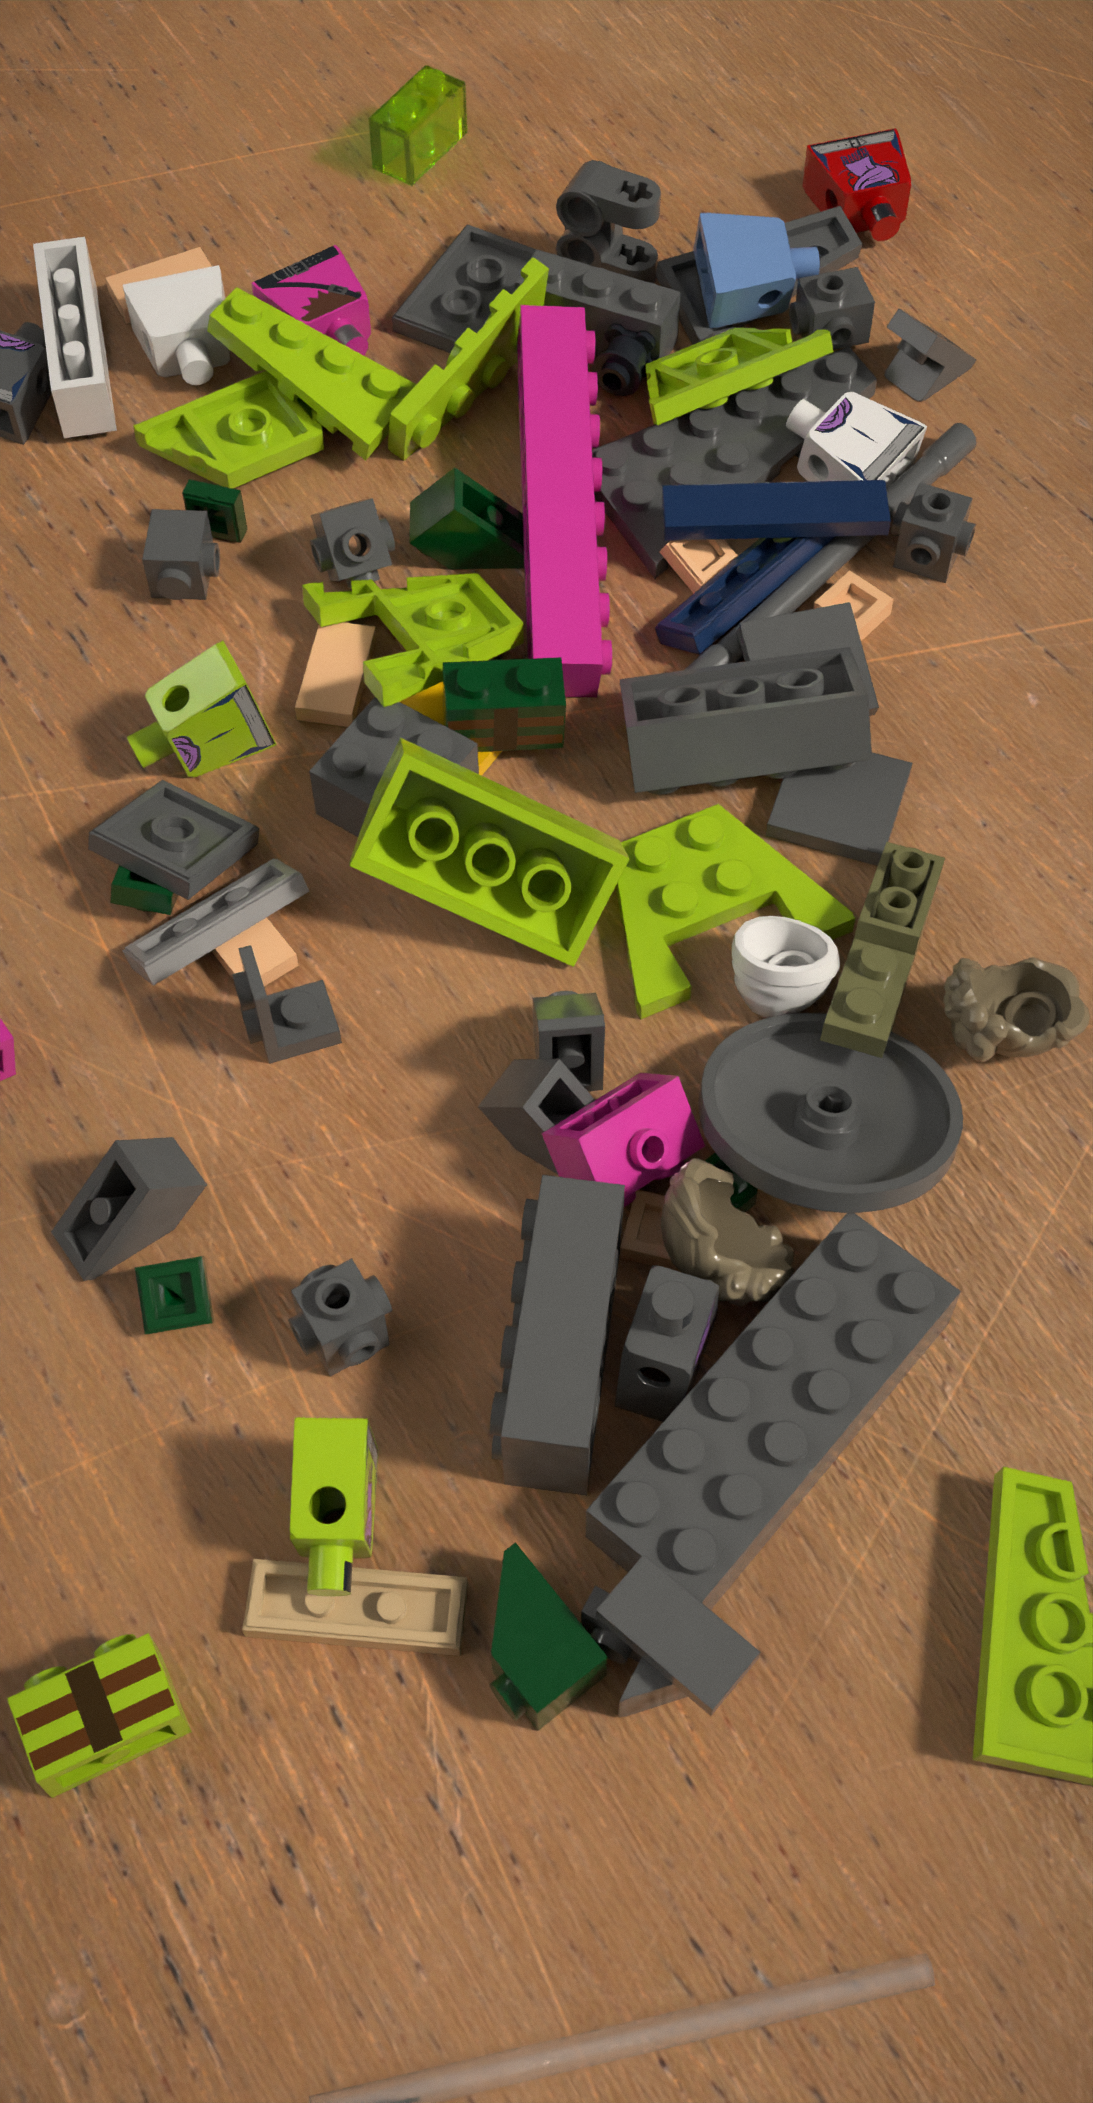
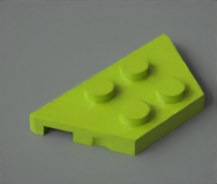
M733 328L645 364L653 423L660 425L698 408L710 409L721 406L728 401L729 395L744 389L755 390L764 388L773 382V377L832 353L833 345L830 331L816 330L811 335L792 342L790 329L758 330L756 328Z
M268 371L261 372L133 425L136 442L140 447L220 486L228 488L238 487L324 450L323 426L316 421L318 412L301 398L292 401L277 389L278 380Z

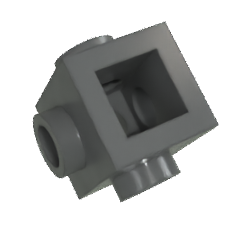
M854 267L798 278L796 302H792L789 307L790 324L795 335L801 334V337L804 338L816 330H828L831 333L833 350L869 343L875 301L859 268Z
M919 482L910 504L901 501L893 519L891 534L899 536L893 567L946 583L957 556L966 557L974 537L976 524L968 521L973 498Z
M373 498L359 500L311 515L317 538L310 540L313 558L319 572L327 571L330 580L340 581L345 579L348 588H352L351 581L370 579L377 581L380 579L377 569L392 565L389 552L395 551L393 533L387 519H379ZM351 537H353L357 543V549L354 554H352L349 549V540Z
M352 1258L338 1266L325 1265L313 1270L301 1281L299 1286L291 1290L297 1315L288 1319L292 1332L306 1356L314 1352L317 1353L330 1377L349 1366L365 1362L378 1351L390 1345L385 1315L392 1311L390 1301L376 1276L372 1275L364 1279Z

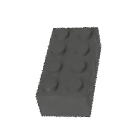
M542 1175L539 1199H526L521 1229V1240H525L522 1261H516L511 1289V1303H515L512 1326L506 1325L500 1361V1367L504 1368L502 1392H495L489 1431L490 1435H493L492 1459L503 1461L504 1485L587 1496L622 1243L625 1185Z

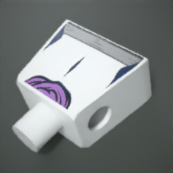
M855 392L845 393L826 413L805 399H802L794 407L786 423V428L804 439L797 469L800 475L808 482L885 480L886 489L915 463L927 428L923 423Z

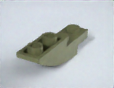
M886 841L858 920L853 943L823 1025L821 1041L875 1057H883L925 928L945 857Z

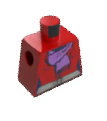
M894 128L807 145L802 185L805 193L820 212L841 206L855 232L869 230L876 241H886L895 236L899 231L900 224L906 219L911 191V176L897 129Z

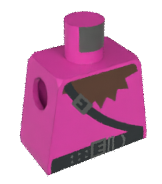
M337 245L331 246L251 283L253 296L302 321L304 324L339 343L348 346L352 350L362 355L366 354L368 350L367 339L371 335L368 299Z

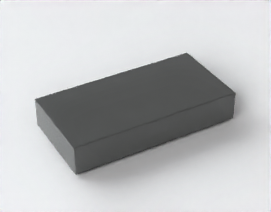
M646 1555L639 1559L596 1609L595 1617L710 1716L714 1714L759 1659V1650Z

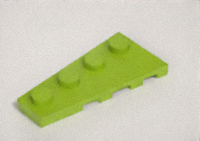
M238 287L209 315L207 332L255 371H268L278 380V390L292 401L301 398L318 412L317 422L332 434L337 430L345 434L353 441L352 450L365 461L389 434L390 413L416 386L414 382Z
M1008 1467L1001 1468L994 1475L972 1760L1093 1786V1613H1090L1084 1583V1576L1089 1572L1071 1481Z

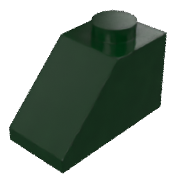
M454 467L410 501L409 544L416 547L422 554L430 556L450 570L524 569L522 513Z
M515 1542L503 1554L491 1648L492 1670L496 1679L489 1686L499 1703L515 1721L525 1714L537 1731H539L607 1675L608 1657Z

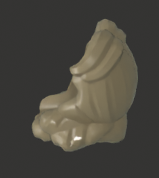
M1035 957L1011 965H990L986 968H983L974 960L961 958L953 966V973L947 978L944 986L946 991L944 995L945 1014L951 1021V1031L957 1047L965 1049L975 1060L981 1062L988 1061L995 1053L1007 1057L1026 1058L1045 1053L1053 1048L1061 1049L1070 1040L1082 1033L1090 1020L1089 1009L1079 998V981L1074 973L1065 967Z
M701 1159L690 1160L681 1167L680 1172L670 1178V1188L666 1192L665 1204L662 1209L661 1232L665 1249L672 1263L682 1273L719 1285V1301H728L730 1304L744 1306L751 1301L769 1302L794 1273V1269L791 1267L794 1260L793 1248L783 1244L782 1235L776 1226H758L752 1216L739 1211L731 1204L730 1197L734 1193V1178L731 1172L719 1169Z

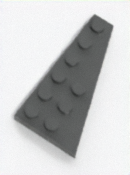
M848 346L773 377V382L764 388L755 390L744 389L729 395L728 401L721 406L710 409L698 408L660 425L655 424L593 449L592 457L602 458L601 491L594 492L597 502H604L607 516L654 579H656L668 569V562L659 551L670 542L664 540L662 485L770 483L780 475L781 466L794 455L798 458L800 457L804 439L786 428L787 420L799 401L805 399L826 413L847 392H855L870 399L875 395L877 378Z

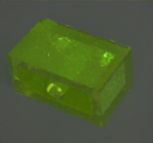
M425 65L368 118L373 169L413 186L468 133L466 82Z

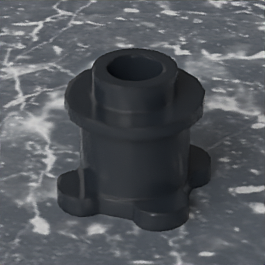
M611 324L605 332V338L609 345L606 351L600 352L595 357L592 364V372H597L598 384L605 391L614 395L628 396L634 394L639 389L642 377H647L645 364L653 361L651 351L656 341L647 331L634 332L625 329L620 324Z

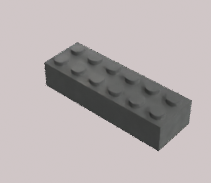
M847 1213L586 1510L585 1537L627 1572L632 1569L643 1555H646L711 1610L949 1324L961 1291L857 1214Z

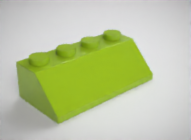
M400 737L372 796L349 866L574 967L630 858L620 840Z

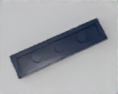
M885 480L662 485L665 541L889 534L891 519Z
M835 536L759 538L658 623L655 631L660 644L700 655L809 561Z

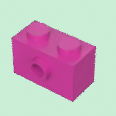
M650 1073L635 1075L542 1133L559 1177L625 1185L624 1207L635 1200V1192L653 1180L664 1179L678 1173L685 1164L684 1160L705 1147L679 1077Z

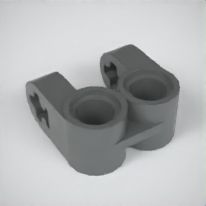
M591 160L585 162L557 199V215L565 226V231L557 242V255L645 282L655 283L658 262L657 250L653 245L645 241L624 235L622 227L635 230L645 229L653 226L658 221L661 205L660 187L649 178L612 167L602 161Z

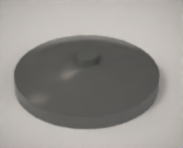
M794 1013L773 1016L746 1025L732 1033L717 1046L709 1057L703 1072L698 1099L700 1123L705 1137L718 1157L733 1172L759 1190L786 1202L821 1211L840 1213L872 1212L893 1208L922 1196L939 1183L951 1167L963 1128V1111L959 1095L952 1081L939 1064L925 1051L904 1037L891 1031L883 1057L879 1058L821 1041L820 1038L827 1014Z

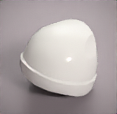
M761 916L744 922L738 929L732 942V966L735 972V985L752 1012L769 1018L794 1014L807 1009L824 995L832 979L840 969L838 949L831 937L820 929L795 919L778 916Z

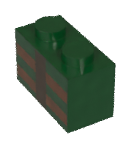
M561 657L443 662L444 726L476 742L478 752L563 748L566 698Z

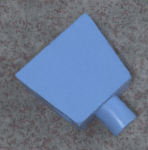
M700 213L693 251L709 328L723 327L783 313L789 309L795 281H798V278L819 274L820 257L818 248L816 246L790 248L785 223L778 217Z

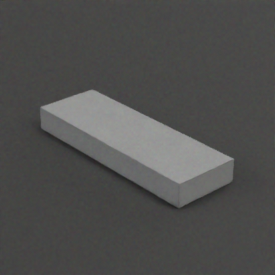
M273 858L129 944L122 951L131 968L154 986L308 893L309 889L300 872L277 858Z

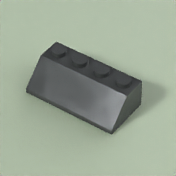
M850 647L619 679L635 793L648 791L652 794H668L678 790L681 786L703 783L711 786H726L735 783L739 778L761 775L770 778H785L795 774L798 770L818 767L830 770H843L854 766L856 762L872 760L868 693Z

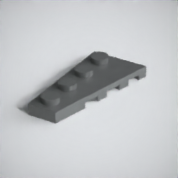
M841 206L785 223L790 248L815 246L818 248L820 257L819 274L837 271L859 257L862 242ZM694 251L657 262L655 276L660 285L681 292L679 321L692 345L730 329L741 328L753 321L749 320L723 327L709 328ZM795 281L792 297L797 294L798 281Z

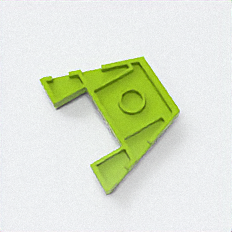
M478 573L407 577L406 588L380 589L372 579L351 581L352 591L324 592L323 582L302 585L304 606L321 627L377 615L405 648L406 652L363 661L364 683L383 707L391 706L442 682L443 662L487 661L524 643V622Z
M719 804L621 842L630 859L616 884V892L627 944L629 971L632 974L635 992L636 1013L640 1020L691 998L692 986L668 946L771 904L776 905L783 917L814 926L831 937L832 940L853 932L855 916L847 907Z

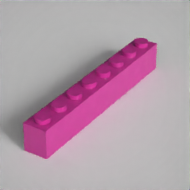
M521 305L517 334V370L527 659L561 657L565 697L597 698L601 675L611 674L612 642L611 640H602L601 628H607L609 624L610 599L609 593H599V581L606 580L607 548L597 547V536H603L605 506L604 502H595L594 492L601 491L602 458L592 457V448H598L600 417L596 414H590V406H596L598 377L597 372H588V364H593L595 358V331L586 330L585 307Z

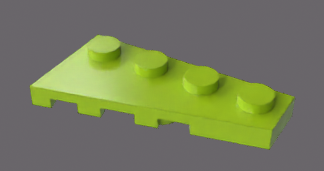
M532 257L521 269V277L524 278V281L511 295L503 289L489 304L492 313L484 326L477 333L467 328L456 340L455 346L447 359L446 368L443 370L435 364L390 413L388 450L403 461L406 460L419 447H428L435 440L440 429L452 418L462 417L470 409L474 399L488 387L494 388L500 384L508 369L517 362L520 306H544L549 273L547 266Z

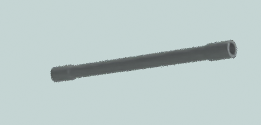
M962 423L953 424L923 452L922 457L886 489L891 521H893L901 501L910 504L919 482L932 485L939 477L949 473L976 447V437L968 426ZM876 535L835 536L741 622L793 613ZM739 624L716 645L708 647L684 670L739 663L744 658L737 634Z

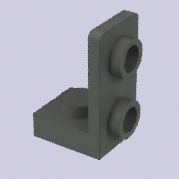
M252 946L238 948L244 971L234 973L232 977L241 1005V1014L250 1044L259 1041L263 1042L269 1064L342 1043L340 1030L323 980L266 995Z

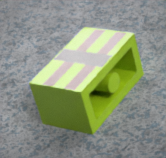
M149 1633L139 1638H136L134 1634L113 1638L95 1650V1658L69 1670L64 1666L44 1670L25 1682L24 1691L7 1698L36 1782L52 1798L192 1732L161 1652Z

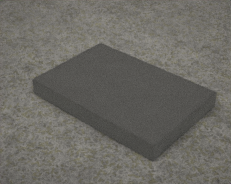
M467 224L392 316L393 332L451 353L455 346L454 343L467 328L477 333L484 326L492 313L489 304L503 289L511 295L516 291L515 282L521 274V269L528 263L536 249Z

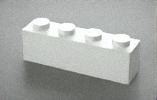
M85 237L35 243L33 248L51 392L63 437L70 438L117 431L97 287Z

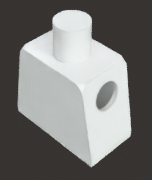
M219 265L123 284L132 330L157 375L170 377L182 374L183 379L187 383L201 385L211 379L213 367L226 365L230 361V350L207 332L209 315L225 299Z

